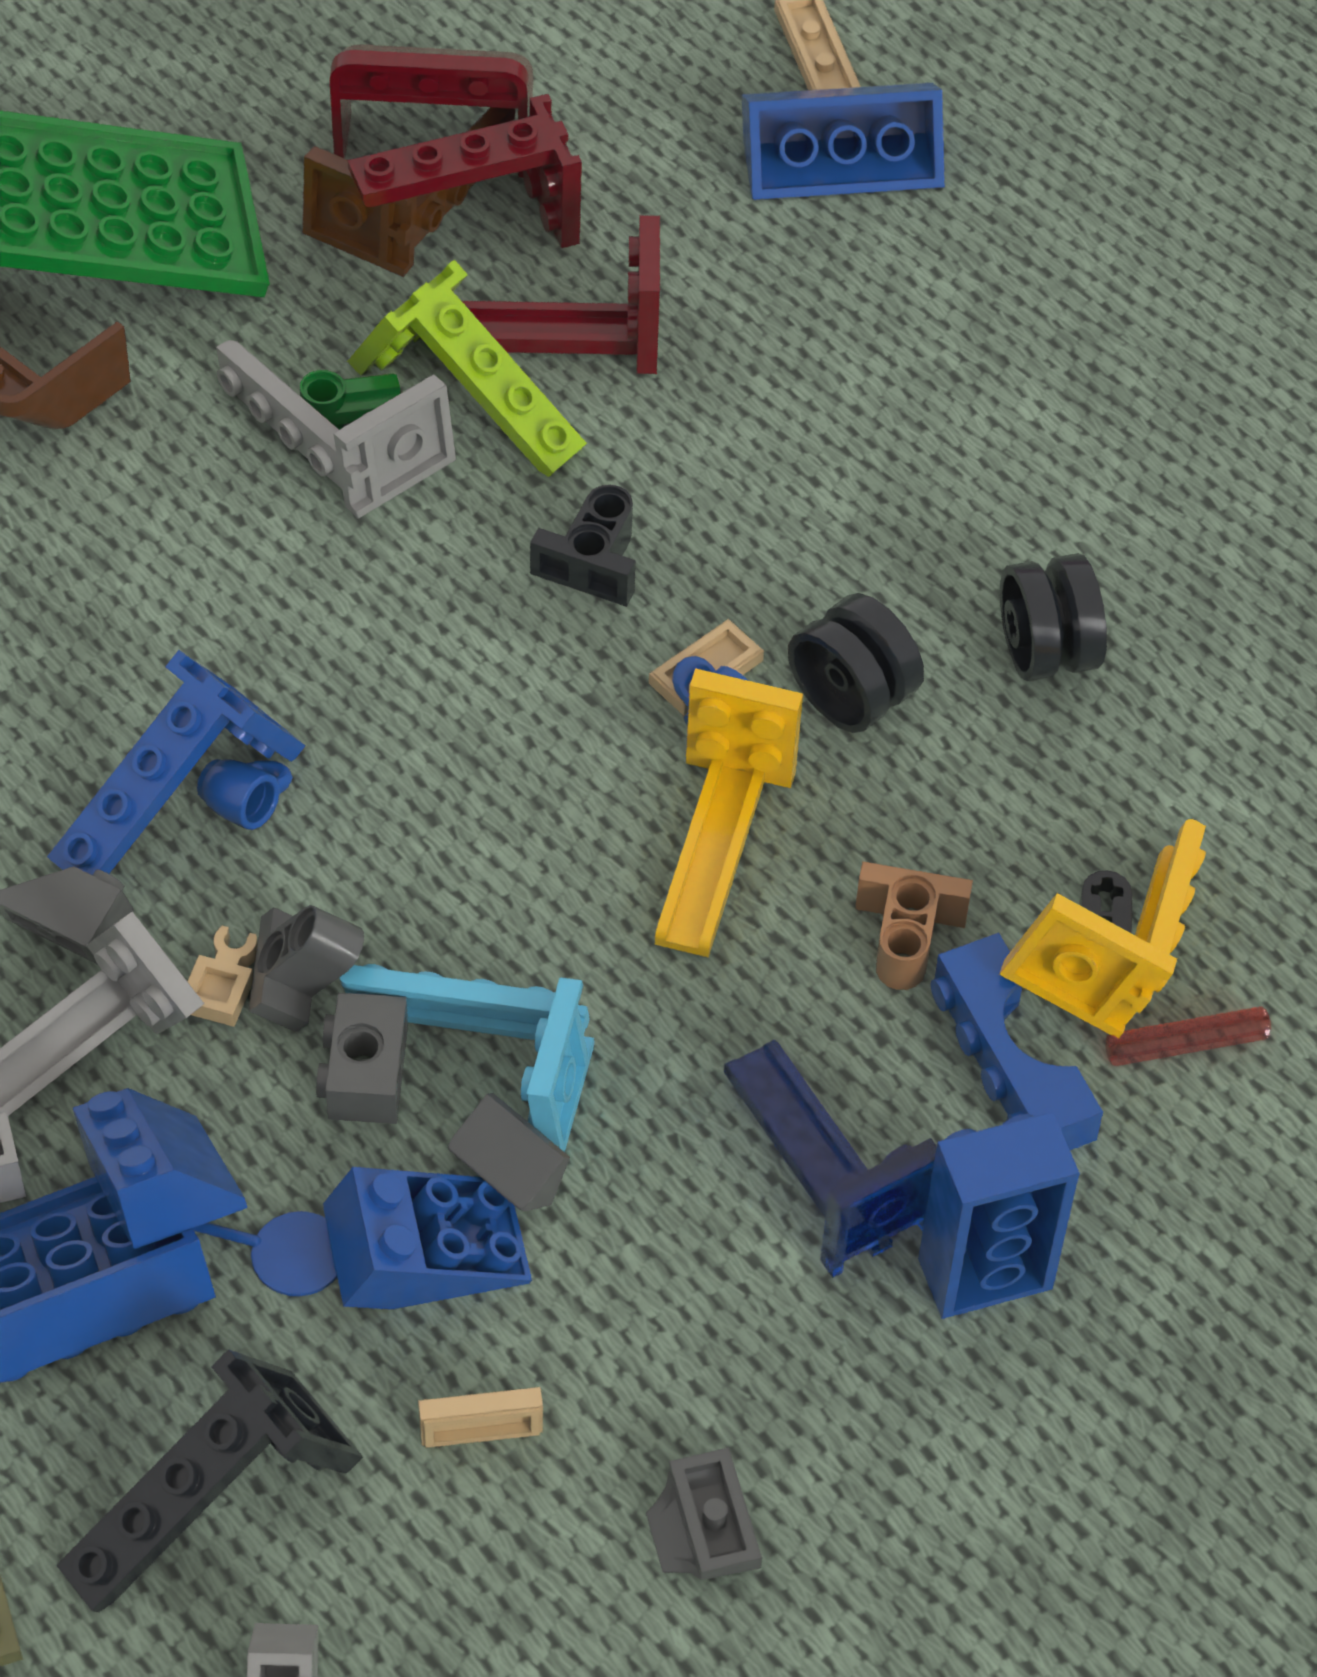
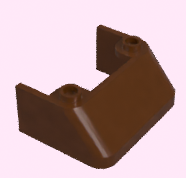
M118 321L42 377L0 346V415L48 429L67 428L131 382L125 328Z

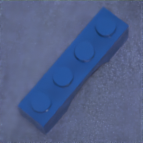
M1000 933L938 954L935 978L930 983L935 1003L941 1011L949 1010L957 1024L955 1030L961 1049L967 1056H975L982 1069L981 1079L984 1089L992 1101L1000 1100L1007 1113V1120L1021 1114L1037 1116L1054 1112L1070 1150L1096 1141L1103 1111L1077 1066H1056L1035 1060L1016 1046L1006 1030L1004 1021L1019 1006L1022 987L999 975L1004 959L1010 953Z

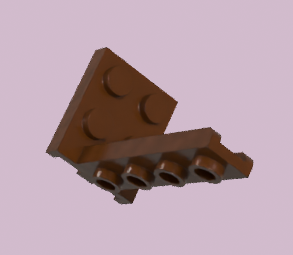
M490 107L468 131L514 121L516 109ZM314 146L304 156L303 234L404 277L414 265V251L418 243L429 232L433 233L438 229L443 217L454 205L459 206L464 201L468 190L476 182L375 207H367L364 205L349 172L348 160Z

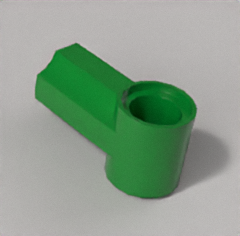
M317 370L305 375L300 382V397L338 430L342 429L344 424L354 422L364 414L371 412L401 394L398 377L394 373L342 379V377L334 372Z

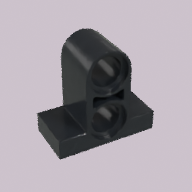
M610 484L601 485L593 489L586 497L566 536L538 528L530 542V574L627 607L635 592L636 560L623 556L632 536L633 501L627 490Z

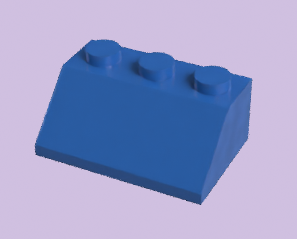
M129 1088L118 1092L108 1091L97 1094L87 1103L73 1107L90 1168L134 1250L248 1208L245 1197L197 1116Z

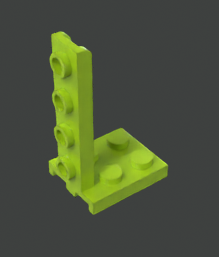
M454 259L439 275L412 293L410 298L400 307L384 316L347 362L360 375H363L373 365H376L382 371L403 352L402 349L412 340L416 343L422 339L534 467L547 477H550L587 443L453 292L468 275Z

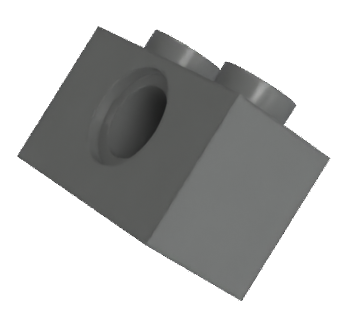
M338 993L335 1015L326 1014L323 1026V1048L331 1049L329 1064L319 1063L316 1085L317 1098H326L329 1120L397 1124L408 1032L407 997ZM357 1056L372 1057L365 1061L353 1060Z

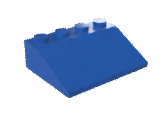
M96 1177L0 1213V1383L18 1380L29 1371L59 1359L76 1357L87 1348L115 1337L131 1335L145 1325L173 1314L189 1312L198 1304L216 1298L202 1247L194 1230L189 1229L134 1250Z

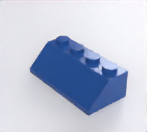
M934 83L742 94L743 143L753 200L945 187L942 89Z

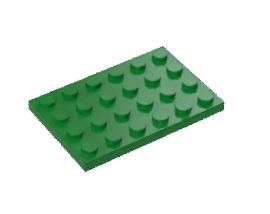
M0 110V267L265 297L270 282L242 143Z

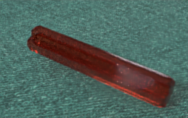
M1259 1006L1125 1030L1119 1038L1108 1034L1106 1036L1105 1049L1111 1065H1126L1265 1040L1270 1037L1271 1021L1266 1008Z

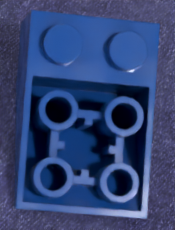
M352 1167L323 1203L343 1307L397 1309L529 1284L532 1281L515 1206L481 1177Z

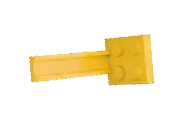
M695 668L689 690L686 764L709 770L657 925L655 945L709 958L764 782L787 788L792 786L797 766L803 693Z
M1193 819L1186 820L1179 829L1175 847L1167 845L1159 853L1135 935L1057 893L1004 959L999 975L1119 1039L1129 1020L1136 1012L1141 1013L1151 1001L1153 992H1160L1174 973L1177 958L1170 955V953L1177 946L1185 929V925L1180 923L1179 919L1188 908L1195 893V887L1189 884L1205 858L1206 852L1200 849L1206 826Z

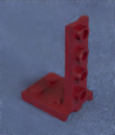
M549 94L530 98V116L348 160L349 172L364 205L367 207H375L523 171V180L528 196L531 199L537 197L540 203V218L547 233L554 232L561 249L580 244L582 161L579 155L572 156L566 145L568 132L562 120L555 122L551 115L552 100Z
M640 215L639 236H629L628 267H638V271H628V304L510 301L462 302L507 353L637 355V374H657L660 302V216Z

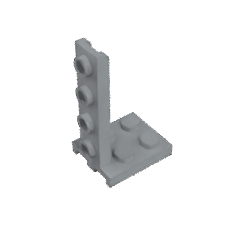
M229 340L216 347L220 369L217 370V377L224 391L229 396H237L244 402L257 421L260 423L266 422L277 431L281 440L289 449L293 450L296 448L309 460L317 474L320 476L326 475L343 490L345 507L357 519L456 460L447 385L434 374L338 430L237 341Z
M133 911L86 945L94 955L101 970L0 1048V1114L7 1112L9 1116L136 1015L156 1034H159L186 1019L204 1005L201 998Z

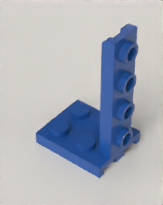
M178 650L165 667L184 683L47 857L62 870L74 866L91 875L96 869L110 874L224 728L246 745L250 744L268 759L277 752L292 762L306 745L228 682Z

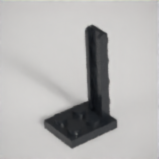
M228 1349L211 1367L229 1390L56 1566L90 1610L101 1612L114 1603L270 1443L289 1462L295 1463L297 1460L307 1462L318 1471L324 1467L346 1474L363 1456L292 1371Z

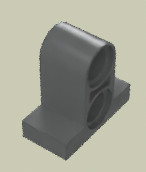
M312 905L303 908L294 916L275 907L261 916L249 1012L292 1031H299L309 1024L312 997L353 967L363 947V929Z

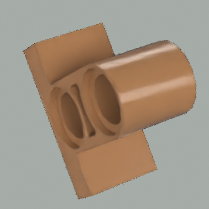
M862 861L855 909L884 914L876 960V973L880 981L896 990H908L916 987L923 981L927 969L934 924L939 923L965 928L973 880ZM905 908H914L917 910H908ZM897 953H904V954H907V955H910V956H909V957H901V956L896 955V954H897Z

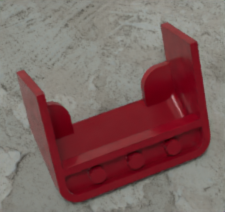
M364 44L347 47L332 60L329 78L334 154L346 159L352 113L351 100L518 109V119L529 117L530 98L533 97L532 65L525 57L512 52ZM523 171L518 172V177H523Z

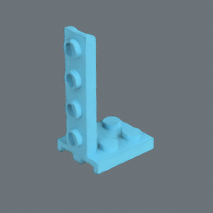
M376 964L353 965L348 972L339 977L345 993L407 997L408 1023L535 1040V1050L538 1052L534 1067L527 1066L525 1068L521 1083V1099L529 1104L528 1122L565 1152L595 1045L593 1037L584 1036L590 1018L587 1006L578 1005L583 990L582 980L560 977L556 992H552L549 989L538 986L526 989L498 985L486 979L468 981L446 978L427 971L417 974L394 971Z

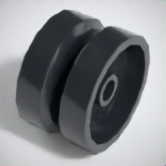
M1076 553L1053 557L1045 571L1038 563L1033 561L1006 565L1002 571L1000 581L1002 625L1011 658L1021 679L1032 681L1053 677L1058 671L1060 664L1072 673L1099 669L1104 663L1107 650V627L1099 584L1094 570L1085 555Z
M861 593L844 597L828 609L823 619L812 621L793 635L788 644V662L793 676L807 700L836 727L851 733L867 730L884 717L890 706L901 704L915 693L924 682V664L918 646L906 626L885 605L875 598Z

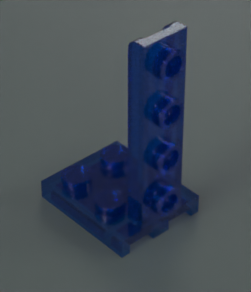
M772 1040L764 1044L763 1047L724 1064L723 1072L825 1217L820 1261L832 1278L843 1273L844 1261L865 1250H868L872 1257L886 1251L893 1246L892 1236L917 1224L921 1231H923L937 1148L931 1138L914 1147L910 1145L898 1147L889 1153L881 1164L868 1170L776 1040Z

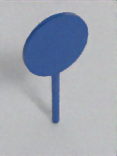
M303 1211L286 1213L269 1221L257 1235L212 1223L192 1228L196 1232L252 1246L251 1259L256 1275L263 1284L277 1293L288 1296H306L325 1289L337 1278L326 1218L321 1215Z

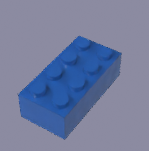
M1054 1112L1037 1116L1031 1114L1017 1115L1008 1119L1002 1125L980 1131L963 1129L952 1133L945 1140L937 1142L918 1260L941 1319L1053 1289L1079 1177L1078 1168Z

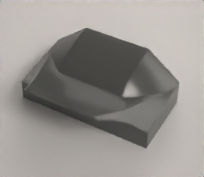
M729 1447L669 1461L666 1487L657 1501L646 1512L662 1572L691 1573L700 1580L760 1569L762 1564L761 1552Z

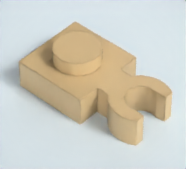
M221 926L214 936L215 959L199 955L187 981L204 1002V1005L191 1015L235 1027L252 987L253 969L247 967L256 960L257 936L250 933L242 947L230 948L228 947L230 942L229 927Z

